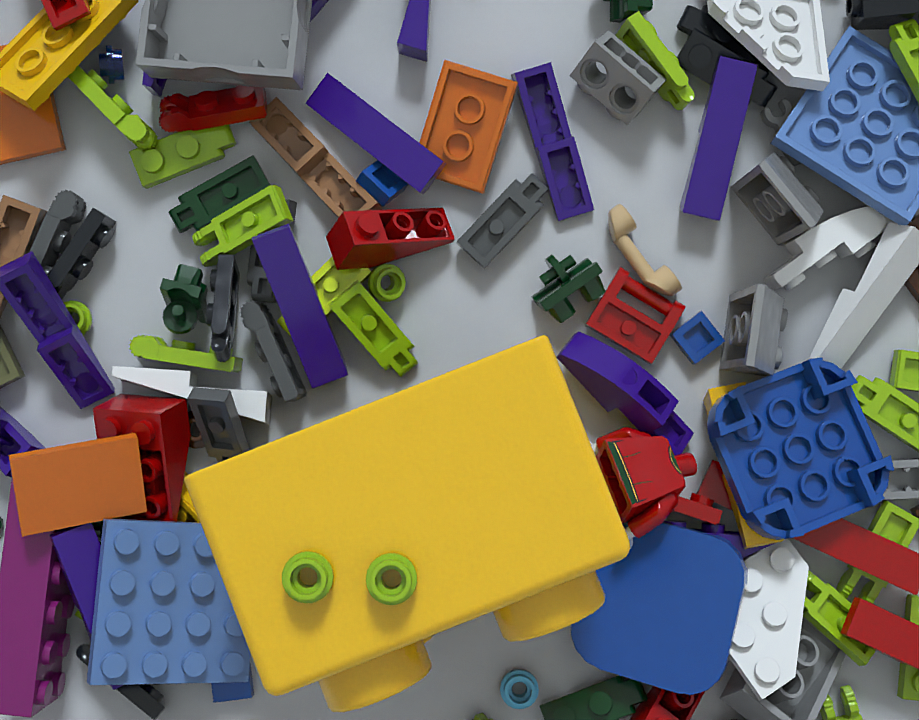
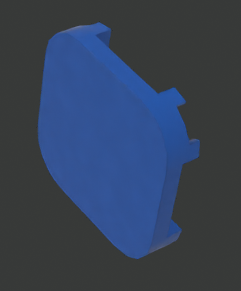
M823 357L808 359L773 375L739 386L718 398L709 411L707 421L709 439L739 511L748 526L765 538L782 540L804 536L807 532L862 509L875 506L885 499L883 494L888 487L889 473L894 471L891 455L887 457L882 456L851 385L858 383L850 370L843 371L835 364L823 361Z
M628 522L622 523L624 529L628 527ZM663 522L643 537H633V545L626 558L596 570L605 593L604 604L593 614L572 624L571 637L576 651L582 658L600 670L674 693L694 695L710 689L720 680L728 666L744 590L748 581V568L745 566L741 553L732 545L730 540L719 535H711Z

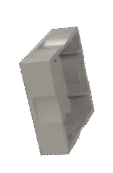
M145 0L141 10L135 65L151 78L303 91L312 0Z

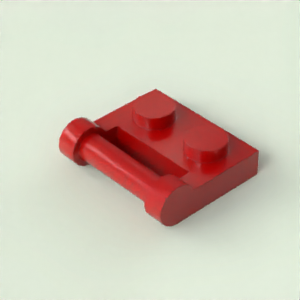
M619 267L585 326L648 364H652L686 306L677 300L674 302L669 301L631 278L629 271ZM620 289L665 315L661 324L616 298Z

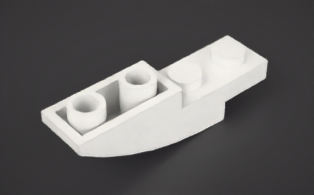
M870 206L851 210L830 218L786 243L784 246L793 257L763 280L773 291L782 287L789 291L807 278L803 272L813 264L820 268L837 256V254L841 259L852 254L857 258L861 257L877 245L873 239L885 231L888 222L894 221Z

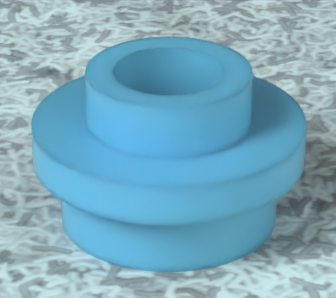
M515 669L503 677L500 684V693L508 706L515 709H524L536 701L539 687L536 678L530 672L523 669ZM517 682H522L526 685V690L522 694H515L512 691V686Z

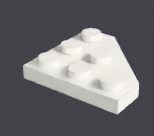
M707 0L708 13L786 86L824 91L830 83L820 0Z
M788 538L758 551L744 561L746 568H748V581L744 590L729 659L759 701L795 678L809 566Z

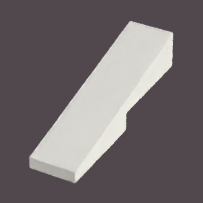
M888 222L856 290L842 289L809 358L823 357V361L831 362L842 369L919 265V230L916 227Z
M112 366V376L186 400H188L187 398L193 387H197L198 375L191 371ZM209 388L230 390L240 417L270 425L272 395L269 392Z

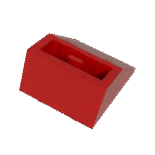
M119 394L94 407L93 415L97 439L136 433L138 437L147 512L119 517V519L177 522L191 436L187 400L182 398Z

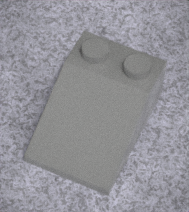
M774 151L733 184L731 189L776 244L779 245L815 226L824 210L819 206L820 199L809 186H803L794 175L796 171L791 162L783 156L779 157Z
M755 284L729 295L723 337L725 342L722 344L719 370L769 376L774 374V369L779 368L782 360V347L778 346L779 333L784 331L786 327L788 312L787 309L783 308L784 298L767 285Z
M803 617L795 678L759 701L735 667L720 699L747 720H816L846 654Z

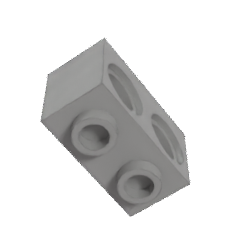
M609 30L594 41L569 75L577 82L579 88L584 93L594 96L606 107L607 112L612 117L622 120L626 125L643 110L667 80ZM596 62L601 63L605 67L607 74L599 71ZM625 87L630 88L635 93L636 99L631 98L626 93Z

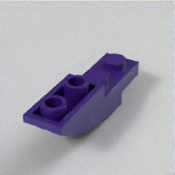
M579 331L575 333L556 358L607 412L618 408L639 431L648 433L651 436L667 438L674 455L682 454L694 432L673 411L679 402L674 395L645 369L616 349Z

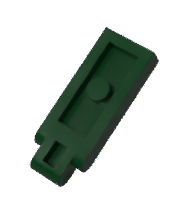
M252 155L179 196L178 200L181 204L171 209L168 213L179 233H183L193 227L196 231H200L201 228L210 224L213 218L271 184L257 159Z
M619 675L539 706L544 720H620L637 713L634 705L647 701L648 697L642 682L632 679L624 681L623 676Z

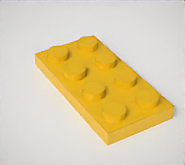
M88 0L91 14L58 31L53 29L46 10L43 8L0 52V91L35 111L49 98L50 94L68 75L75 71L76 67L127 16L128 12L139 1Z

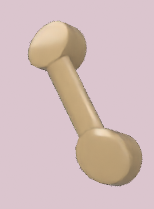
M618 204L609 210L608 223L612 241L633 267L642 282L652 290L666 296H674L682 290L679 280L666 265H663L654 272L628 237V234L635 230L637 226L625 207Z

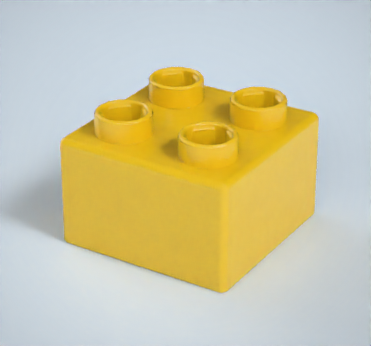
M546 335L533 338L198 470L184 478L263 687L269 694L280 696L318 681L327 706L332 712H347L360 709L398 694L416 684L432 668L431 660L424 645L437 633L493 612L503 638L510 642L541 637L586 618L602 607L605 601V593L596 570L626 558L630 551L628 536L550 340ZM304 551L321 554L329 561L333 569L334 578L331 589L324 598L314 603L295 601L286 593L282 584L284 566L294 555ZM386 553H398L405 556L412 562L417 573V584L413 594L406 601L397 605H386L378 602L371 596L366 585V574L369 566L377 557ZM312 568L301 569L299 577L302 583L314 585L317 582L315 570ZM394 569L386 570L382 575L383 582L389 587H396L402 581L400 573Z

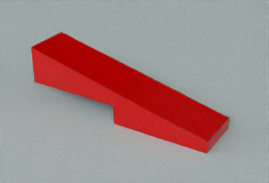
M854 597L840 633L898 662L919 670V625L868 601Z

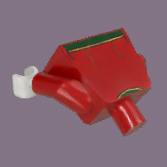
M623 427L597 438L594 444L590 443L622 523L628 522V527L625 528L631 549L633 537L641 538L661 525L676 508L678 496L686 487L684 477L696 474L697 463L690 452L674 455L668 439L663 436H651L636 429Z

